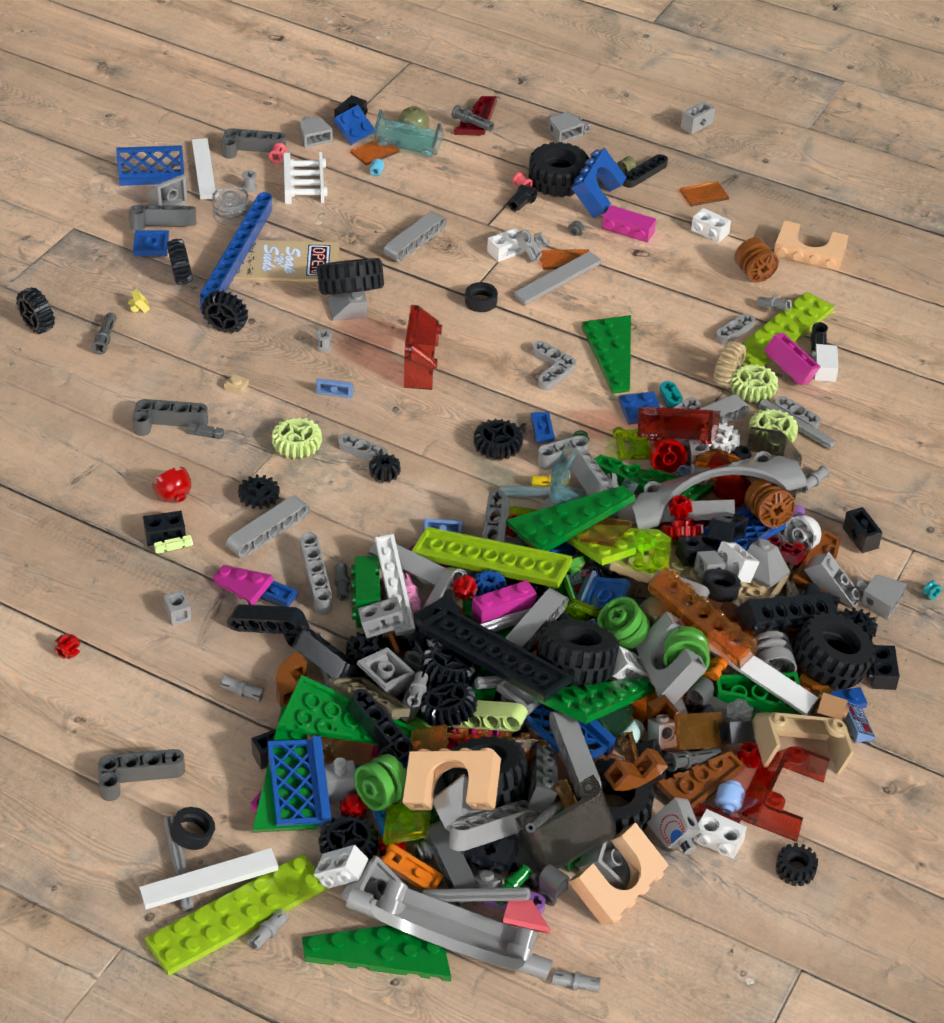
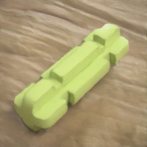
M191 535L182 536L183 538L181 539L177 537L164 540L163 543L162 541L155 542V552L159 554L164 553V550L168 552L181 549L182 546H185V548L193 545Z

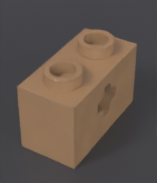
M824 692L816 695L818 701L812 708L811 716L835 718L841 721L842 718H846L849 711V706H846L848 700Z

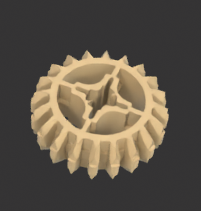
M729 341L725 344L714 370L713 380L716 385L722 388H730L732 374L736 373L738 366L742 367L746 356L745 345L737 341Z

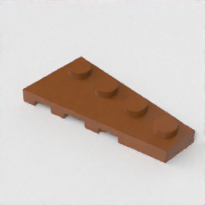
M730 751L708 760L705 764L693 766L688 771L676 773L671 778L659 780L656 786L671 801L675 797L688 799L692 810H694L715 794L721 783L732 780L740 774L746 765Z

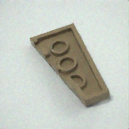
M365 677L329 678L328 687L350 698L357 689L367 690L392 719L397 720L400 717H409L411 709L408 706L402 704V702Z

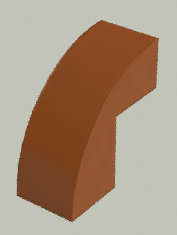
M299 651L289 656L277 671L276 696L280 707L288 705L297 685L295 680L300 679L301 675L307 676V662Z
M647 748L634 763L617 759L603 775L614 790L626 791L650 782L669 766L658 751Z

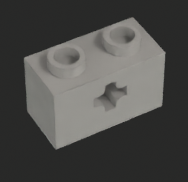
M703 101L683 111L681 128L693 134L713 124L715 107Z

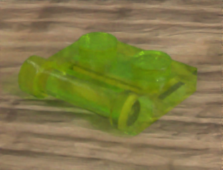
M621 427L613 429V435L616 438L618 448L616 453L619 460H649L646 429L623 430ZM623 439H628L630 451L625 449Z
M644 531L636 532V555L632 568L636 571L653 574L658 570L668 572L671 538L649 535ZM645 543L650 544L648 563L643 561Z

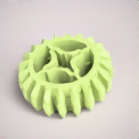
M743 364L742 367L738 366L736 373L732 374L730 390H732V394L738 395L743 401L747 400L750 403L755 402L756 404L763 399L770 401L778 389V377L775 376V372H771V368L766 369L765 365Z
M766 408L765 411L760 410L759 413H754L749 422L748 432L750 438L753 439V442H757L758 446L763 445L765 449L769 447L772 450L774 448L780 450L781 447L787 448L788 445L791 446L795 441L798 425L793 416H788V412L783 413L781 410L776 411L774 408L773 410Z
M292 417L290 420L285 418L284 422L280 421L275 426L272 433L273 447L276 452H280V456L286 455V458L293 457L295 459L300 457L302 459L303 456L309 457L310 454H315V451L319 450L322 443L321 429H319L318 424H314L313 420L308 421L307 418L301 419L299 417L294 419Z

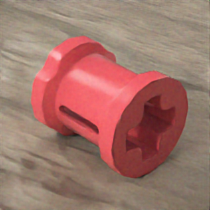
M283 143L274 144L273 150L269 154V159L274 163H280L284 153L287 152L286 146Z
M518 172L514 175L513 183L520 186L523 184L530 188L533 187V181L526 178L523 172Z

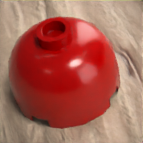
M664 437L652 444L648 457L654 469L671 473L676 472L678 467L685 465L687 452L679 441Z
M180 467L181 470L177 471L175 468H172L156 478L157 483H153L152 488L160 499L165 502L180 503L187 498L186 496L189 494L192 484L186 468Z

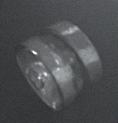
M224 186L217 189L212 195L213 217L215 221L225 226L240 225L249 211L247 191L237 186Z

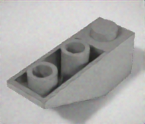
M830 552L811 558L804 569L814 584L827 593L839 597L840 601L850 608H856L863 597Z

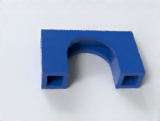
M606 148L596 149L590 154L591 157L585 162L586 165L580 170V175L574 180L575 183L571 187L593 218L604 214L611 205L598 185L597 176L609 192L621 187L627 178Z

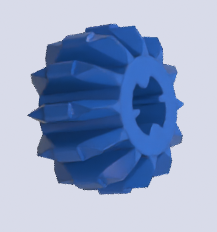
M490 569V571L486 572L482 570L481 573H476L474 578L476 580L475 584L478 585V591L475 596L507 587L504 575H500L499 571L492 572Z

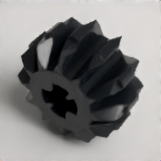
M379 453L378 456H373V459L370 460V475L375 481L381 480L382 483L384 481L390 483L391 480H397L401 467L399 459L395 458V455H388V453L382 455Z

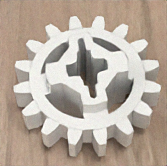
M717 422V425L710 423V426L705 425L704 429L701 430L700 440L708 441L709 450L725 451L727 454H730L731 450L735 451L736 447L739 446L740 434H738L737 429L733 430L732 425L728 427L727 423L720 425V422Z

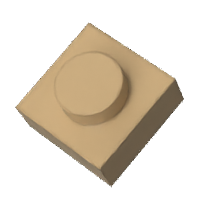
M232 374L224 384V389L241 395L249 384V378Z

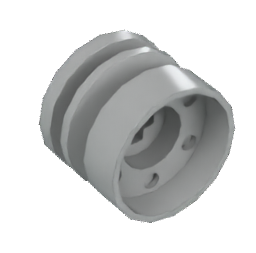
M779 631L760 633L748 644V652L780 673L797 671L790 640L784 633Z

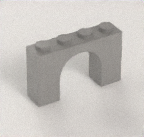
M666 611L650 628L645 640L636 646V650L640 657L639 659L644 664V670L651 678V684L657 691L656 695L661 697L665 694L672 704H675L707 668L701 656L686 648L671 665L665 668L664 640L675 628L684 626L680 618Z

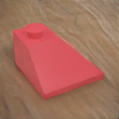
M532 900L508 901L503 918L504 924L550 934V927Z

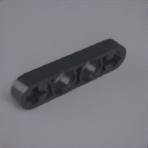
M662 154L655 155L625 173L624 175L627 178L622 185L627 188H633L665 169L668 164V157Z

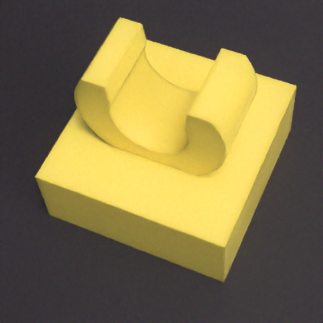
M138 289L132 291L133 298L128 301V304L131 306L130 309L134 313L139 309L144 313L150 310L148 301Z

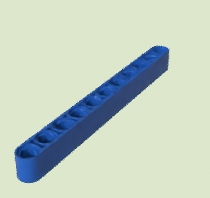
M262 192L257 195L200 293L201 311L204 299L212 291H227L272 212V195L270 193Z

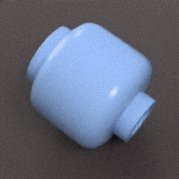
M727 780L718 786L715 797L716 806L725 814H733V812L740 811L746 795L745 790L737 781Z

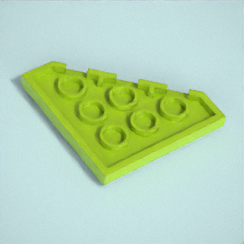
M591 526L566 542L603 566L668 544L669 539L666 534L658 529Z

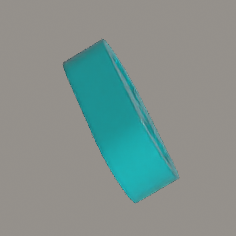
M671 381L661 383L659 393L669 409L674 408L683 401V397L675 383Z

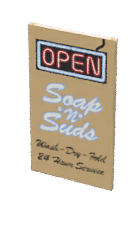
M255 240L233 280L318 282V265L339 261L340 242Z

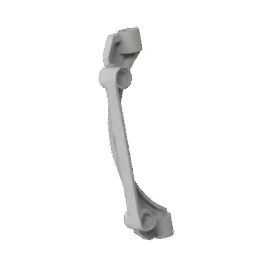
M760 451L755 457L661 483L648 482L644 487V492L639 494L632 506L634 523L638 529H653L657 527L669 506L668 502H672L675 496L680 495L689 487L713 477L724 475L754 476L773 482L787 491L806 487V478L798 461L779 455L772 458L768 452Z
M392 879L388 880L380 900L374 899L371 893L353 887L346 903V907L372 917L432 944L544 981L547 980L553 960L534 953L531 956L538 933L524 927H518L517 929L408 889L407 885Z

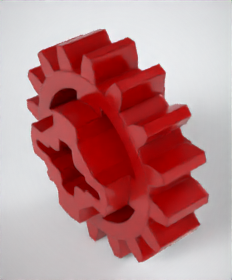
M693 518L671 520V524L662 525V533L672 537V540H678V537L704 534V523H696Z

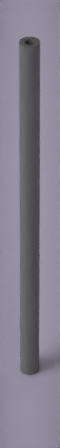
M565 794L526 825V830L530 833L534 832L571 801L570 795Z

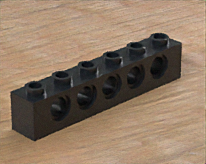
M830 593L750 599L735 608L743 630H753V632H759L763 629L771 631L776 628L784 630L791 626L800 628L809 616L819 612L839 614Z

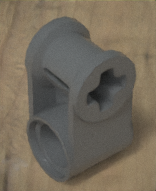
M548 864L543 869L539 877V893L544 896L546 904L554 906L557 898L568 890L569 876L551 864Z

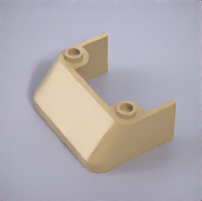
M769 712L757 713L752 720L753 732L764 767L769 766L781 746L778 736L826 740L837 774L843 772L855 753L847 727L839 719Z

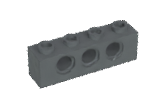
M537 744L528 764L527 809L542 813L554 803L558 794L557 750L548 745L542 746Z

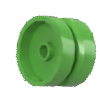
M619 597L611 600L602 608L597 618L599 627H604L608 629V632H612L617 638L619 646L627 650L641 644L648 636L650 630L649 619L635 600L629 597Z
M683 626L675 628L667 635L663 647L665 668L671 665L686 648L701 656L708 669L710 663L709 642L707 636L701 630Z
M383 754L372 762H367L356 769L354 782L357 793L370 809L382 811L391 804L403 799L407 772L401 762L394 756Z

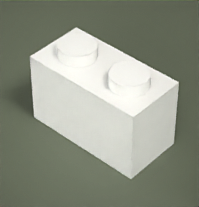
M816 344L815 351L811 352V358L821 368L814 376V380L836 382L838 373L837 346Z

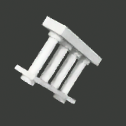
M319 152V160L295 161L290 159V153H284L285 204H292V197H295V195H321V203H324V197H327V187H324L323 178L326 158L322 157V152ZM294 167H319V169L294 170ZM294 176H320V179H294ZM315 185H320V188H315V189H295V188H294V186H315Z

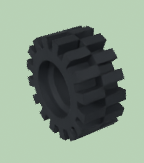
M794 843L793 847L791 844H787L786 848L782 847L776 862V872L780 874L779 878L781 880L786 878L785 883L787 884L790 881L793 882L792 886H796L797 883L800 886H804V882L809 884L811 880L813 881L818 867L816 853H811L812 849L810 847L805 849L804 844L801 847H798V843ZM799 861L803 863L805 867L795 868L791 866L789 862Z

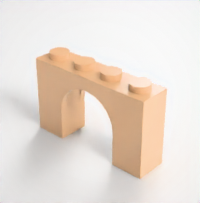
M784 221L775 243L774 254L777 257L835 271L839 270L846 251L849 235L832 232L831 238L825 246L809 247L798 240L800 224Z
M461 748L459 751H451L449 749H439V751L419 749L418 751H412L409 753L403 803L410 810H432L434 789L439 777L449 769L464 768L467 769L469 775L466 803L473 810H495L501 758L490 748H481L480 751H472L468 748Z
M636 823L623 828L611 840L629 866L630 880L625 890H619L611 886L594 864L583 867L568 881L601 925L617 922L623 916L621 912L624 909L628 910L637 902L635 898L645 894L651 888L649 885L663 877V871L669 866Z

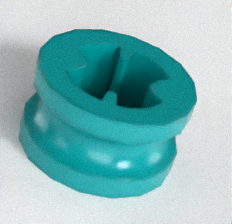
M931 580L924 587L923 594L928 595V598L933 600L941 593L942 586L937 585L935 580Z

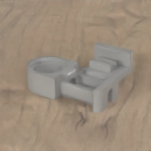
M526 229L516 233V240L521 249L526 251L530 258V263L538 261L542 256V252H540L542 248L549 245L542 232L535 234L533 237Z

